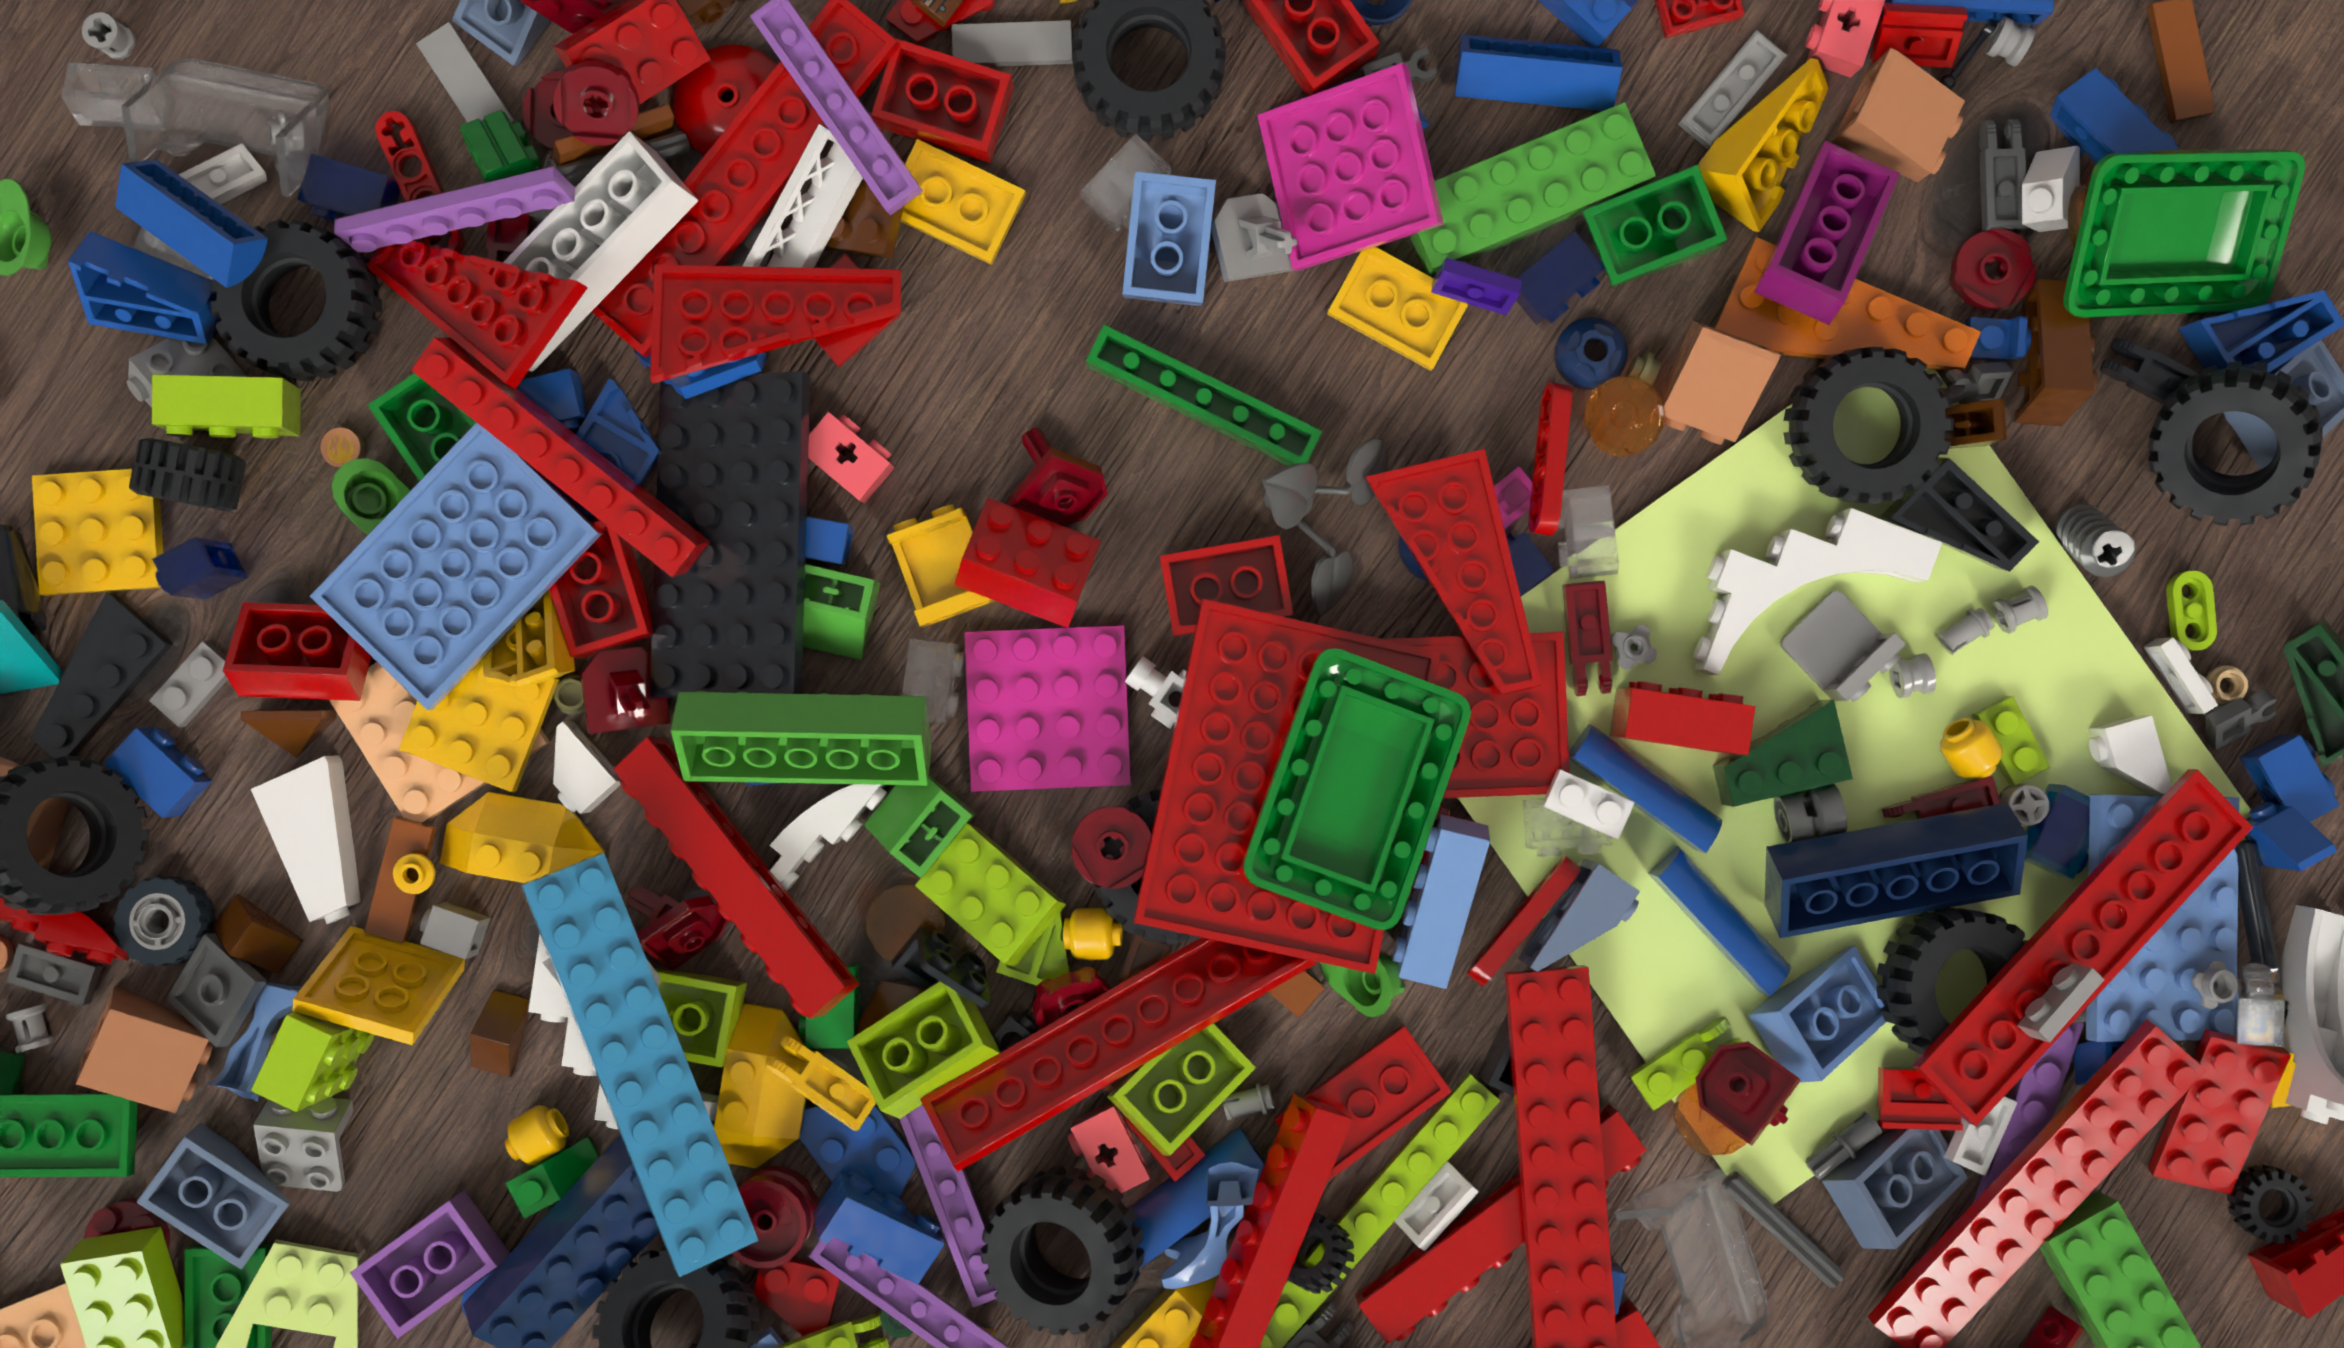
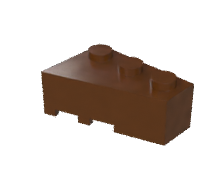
M2038 279L2023 298L2022 316L2027 317V328L2031 330V344L2027 351L2026 373H2018L2017 386H2025L2024 405L2021 410H2015L2014 423L2062 427L2097 388L2098 375L2093 370L2092 365L2095 337L2093 334H2090L2089 320L2091 317H2076L2065 310L2063 297L2067 281Z

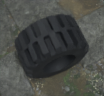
M144 438L138 440L129 489L136 494L227 512L237 510L246 461L239 456L166 440Z

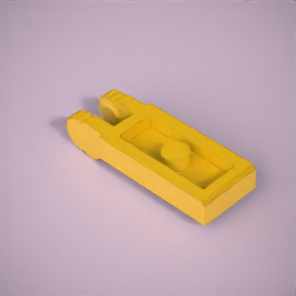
M785 1036L780 1045L786 1052L805 1061L798 1073L787 1066L782 1060L772 1057L765 1066L783 1080L790 1082V1087L853 1131H858L876 1104L870 1089L819 1052L811 1051L795 1039Z

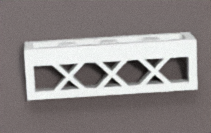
M819 124L743 266L761 267L759 265L766 252L772 249L774 254L767 267L814 268L863 179L835 137L826 127ZM827 140L833 141L834 144L827 157L820 160V153ZM812 178V184L808 192L801 195L800 190L804 182ZM792 214L793 219L789 227L781 230L785 217Z

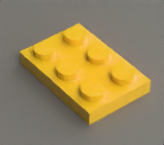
M917 139L905 165L923 189V192L904 205L901 222L992 265L1026 196V191Z
M1372 247L1361 251L1327 315L1432 371L1468 304L1431 293L1434 278L1381 249Z

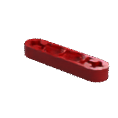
M390 111L381 115L376 122V135L405 202L421 199L423 195L428 193L435 195L445 193L413 121L397 111ZM397 123L401 127H405L400 130V136L409 147L402 149L398 140L389 135L393 132V124ZM417 157L422 162L421 172L416 177H405L403 174V164L409 158ZM462 230L448 231L447 234L453 237L447 240L449 247L446 249L454 250L460 254L465 244ZM440 235L422 238L424 244L443 249L442 246L436 244V242L441 240Z
M1548 382L1541 396L1528 527L1531 533L1552 536L1556 532L1560 521L1572 404V389L1569 385Z
M1564 855L1477 956L1466 974L1483 987L1573 883L1582 868Z

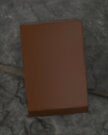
M1999 398L1952 405L1945 408L1946 418H1954L1953 431H1946L1944 441L1951 443L1949 449L1983 447L2007 440L2004 399Z
M240 894L233 898L213 926L228 955L277 974L281 973L304 941Z
M498 989L492 991L470 1033L471 1067L512 1077L530 1012H528L530 998Z

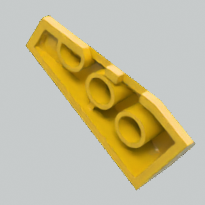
M1810 58L1715 140L1698 164L1712 202L1752 231L1760 232L1779 205L1785 192L1780 187L1786 170L1787 168H1795L1800 157L1796 154L1801 135L1811 131L1829 89L1818 59Z

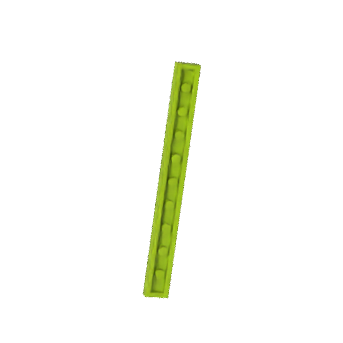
M1468 1072L1452 1092L1447 1095L1335 1222L1349 1233L1350 1236L1347 1238L1353 1241L1354 1248L1347 1251L1355 1255L1354 1262H1346V1266L1351 1268V1270L1500 1102L1499 1098L1471 1073ZM1320 1239L1305 1256L1304 1261L1307 1267L1315 1266L1322 1259L1325 1251L1323 1239ZM1342 1272L1339 1277L1343 1280L1347 1275ZM1287 1280L1259 1348H1283L1332 1291L1325 1292L1321 1290V1294H1314ZM1331 1282L1332 1288L1334 1290L1337 1287V1285Z

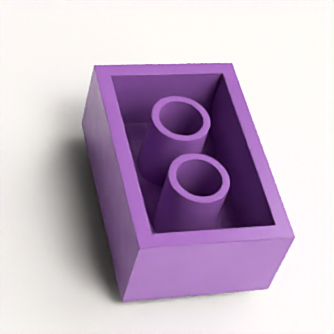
M464 1190L355 1268L350 1274L398 1339L496 1268L506 1259L510 1252Z

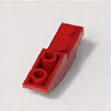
M0 898V920L12 922L11 928L35 934L33 938L46 944L47 952L71 957L73 951L87 953L86 959L108 965L112 964L113 959L129 961L128 953L125 949H121L118 944L119 939L83 912L60 915L28 914L26 909L15 910L4 905L5 898Z

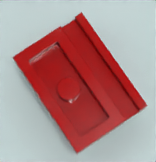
M1884 3V14L1882 20L1879 21L1870 53L1872 63H1875L1886 51L1892 48L1899 51L1917 66L1952 68L1963 34L1964 20L1967 21L1968 18L1965 7Z
M1878 1067L1877 1107L1879 1108V1119H1877V1124L1879 1127L1886 1129L1963 1131L1961 1115L1915 1068Z

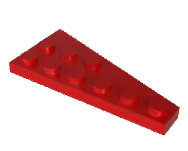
M413 240L406 244H394L379 248L366 266L499 379L515 389L588 288L575 280H563L539 271L535 273L523 270L515 265L474 255L466 256L454 250L438 249Z
M655 265L651 382L654 384L901 314V270Z
M1485 449L1366 476L1365 480L1500 695L1542 686Z

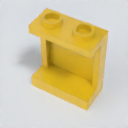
M953 504L932 511L933 518L918 523L916 518L900 522L893 526L895 532L887 535L888 541L892 544L916 609L914 613L921 627L935 624L995 601L954 585L963 554L973 530L966 511L963 508L955 510Z

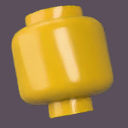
M1962 718L1954 721L1945 728L1943 738L1940 741L1941 753L1956 775L1963 778L1974 777L1976 779H1983L1990 776L1996 770V765L2003 755L2002 746L1990 727L1981 720Z
M1106 907L1076 908L1070 918L1064 919L1065 950H1071L1075 959L1107 960L1113 955L1115 946H1122V925L1110 917L1105 910Z
M537 1105L510 1121L507 1127L508 1138L505 1139V1147L514 1160L521 1159L527 1165L536 1166L564 1149L566 1137L569 1136L567 1122L556 1108L549 1109L546 1106Z

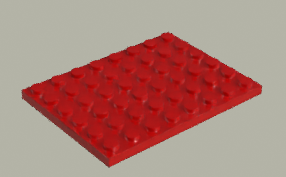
M1202 599L1133 923L1375 974L1384 930L1370 928L1258 887L1246 878L1243 862L1283 744L1317 656L1328 649H1342L1435 684L1441 652Z

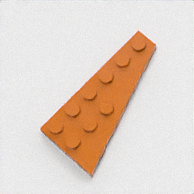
M1758 237L1755 238L1715 325V328L1768 347L1777 353H1783L1787 356L1825 359L1831 355L1858 348H1895L1905 351L1908 358H1919L1927 364V369L1949 371L1953 369L1962 371L1966 367L1981 333L1976 329L1857 279L1854 280L1845 303L1830 325L1818 321L1754 292L1775 246Z

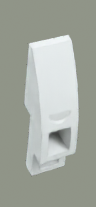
M852 784L842 788L804 811L777 836L769 846L782 856L770 871L786 891L799 878L795 871L804 860L810 863L824 847V844L820 841L822 837L833 845L839 843L841 839L848 842L862 825L857 819L866 808L873 811L887 795V792L882 789L885 785Z

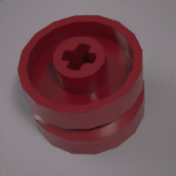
M764 1166L749 1173L737 1186L759 1241L731 1254L739 1262L754 1268H774L789 1261L813 1232L815 1227L813 1211L818 1205V1198L810 1182L798 1171L784 1166Z

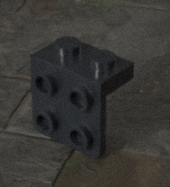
M920 925L891 960L894 970L926 990L940 981L982 1008H986L991 1002L984 962L973 952L966 951L964 953L953 946L951 940L940 931L934 930L931 932Z

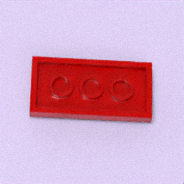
M1404 1024L1303 1096L1329 1104L1353 1119L1328 1181L1452 1092ZM1288 1108L1274 1117V1121L1279 1127Z
M2205 1029L2193 1059L2207 1071L2172 1107L2147 1167L2152 1176L2231 1195L2291 1055L2283 1047Z

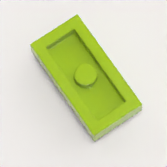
M2007 696L1972 714L1975 720L1984 721L1990 727L2001 744L2003 755L1998 765L2009 786H2016L2051 768L2014 696Z

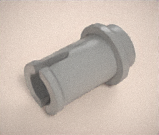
M1969 609L1966 612V617L1937 634L1939 641L1947 652L1953 655L1957 650L1980 636L1986 638L1990 635L1989 630L1994 628V623L1984 609Z
M1260 1082L1256 1083V1088L1231 1093L1223 1101V1103L1225 1102L1223 1106L1227 1120L1261 1111L1263 1115H1266L1269 1109L1275 1108L1270 1086H1262Z

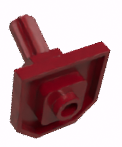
M1032 428L1030 431L1025 432L1022 435L1023 445L1036 466L1007 499V504L1062 526L1086 520L1108 495L1101 467L1052 448L1039 428Z
M641 647L599 651L580 674L588 734L671 724L667 698L650 697L651 655Z
M637 886L628 893V906L648 917L650 921L649 925L636 933L641 947L671 971L721 938L729 922L719 913L716 908L717 902L710 895L687 899L679 903L666 894L661 897L643 886Z
M1749 1041L1719 1046L1695 1078L1699 1107L1751 1146H1753L1768 1124L1777 1126L1780 1122L1782 1124L1787 1122L1788 1117L1785 1115L1788 1108L1784 1103L1801 1081L1800 1078Z

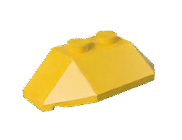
M550 590L483 657V674L487 682L522 687L539 684L575 671L574 657H570Z
M487 792L447 823L440 864L469 874L526 883L599 853L605 854V849L595 840L576 813L567 809L563 804Z
M744 1003L729 1042L714 1130L728 1164L757 1168L800 1138L806 1097L790 1087V1082L783 1080L765 1066L772 1057L782 1060L787 1066L798 1073L805 1061L786 1052L780 1045L783 1038L788 1036L806 1047L784 1009Z
M1219 1275L1182 1288H1166L1109 1348H1189Z

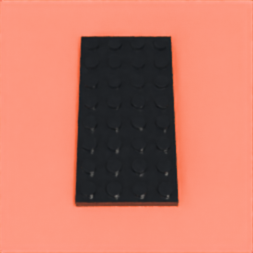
M804 371L753 374L688 399L677 393L671 384H666L663 381L660 382L658 449L660 452L657 464L656 499L710 542L685 574L671 577L654 563L652 619L654 634L652 635L650 697L677 698L678 692L697 691L802 694L810 374Z

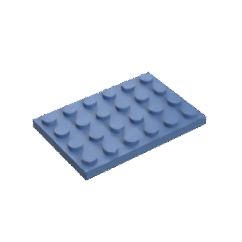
M476 422L310 597L427 710H433L602 533L535 468Z
M2090 794L2089 875L2163 796ZM2225 797L2239 812V797ZM2235 848L2086 1008V1040L2095 1042L2126 1041L2146 1019L2156 1025L2173 1041L2201 1040L2205 1029L2236 1036L2237 993L2231 1001L2227 1003L2218 1002L2215 1009H2207L2201 1004V994L2192 985L2193 975L2196 972H2203L2208 969L2210 963L2215 960L2223 962L2226 965V970L2233 973L2237 980L2238 862Z

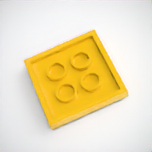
M132 469L32 475L38 589L40 595L49 596L165 588L160 499L136 494L129 489Z
M482 658L433 710H427L418 701L416 702L398 750L509 792H516L559 679L553 678L539 684L522 687L487 682L483 674Z
M350 926L293 998V1012L413 1045L463 973L465 959L407 941L401 943L365 933L364 929Z

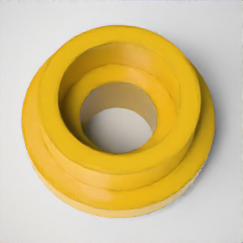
M411 853L397 861L393 869V878L396 885L402 891L409 894H419L426 891L433 884L435 868L426 856ZM409 868L417 870L419 874L417 881L409 879L407 875Z

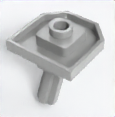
M1263 193L1227 198L1222 202L1212 219L1211 231L1224 282L1295 271L1292 270L1289 254H1291L1292 247L1297 245V237L1291 236L1289 230L1283 229L1278 204Z

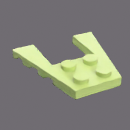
M276 1239L215 1348H247L253 1324L336 1337L334 1348H358L359 1285L350 1272L359 1266V1254Z

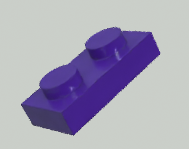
M1445 258L1433 279L1431 293L1507 315L1520 295L1522 280L1509 277L1500 272H1492L1469 265L1464 261Z

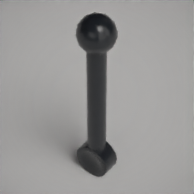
M1990 20L1985 25L1979 36L1950 74L1940 79V83L1950 90L1954 88L1956 77L1986 38L1994 31L1997 26L1995 22Z

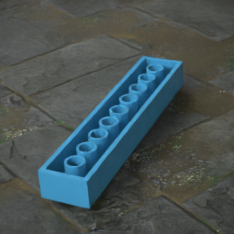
M599 853L521 884L675 1271L681 1277L759 1241L605 854Z

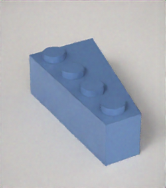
M1440 814L1436 827H1432L1425 847L1427 854L1424 863L1419 864L1413 882L1415 890L1411 901L1408 900L1406 904L1403 927L1400 936L1397 937L1393 950L1392 961L1398 962L1399 978L1447 989L1490 844L1488 825Z

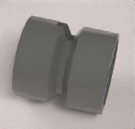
M1835 784L1808 789L1806 795L1799 791L1774 797L1775 819L1780 835L1785 843L1811 839L1814 837V834L1822 837L1847 832L1846 809L1842 796Z

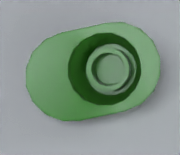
M3 179L0 181V275L11 276L17 273L20 268L44 269L48 265V254L52 242L50 228L36 213L30 211L28 198L22 186L13 179Z
M368 458L354 459L343 464L335 473L331 485L333 498L341 511L366 535H369L410 492L391 470L382 463Z
M1382 951L1379 953L1375 974L1320 962L1321 970L1327 983L1338 994L1354 1005L1358 1011L1368 1017H1378L1384 1014L1390 1006L1391 1000L1403 993L1406 988L1401 978L1398 977V964L1392 961L1390 955Z

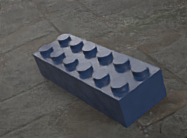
M2003 803L1767 846L1764 905L1779 937L1785 938L2020 895L2028 835L2009 804Z
M621 1135L463 1304L472 1336L497 1348H552L605 1291L612 1278L616 1279L621 1273L620 1269L629 1261H632L657 1235L659 1229Z

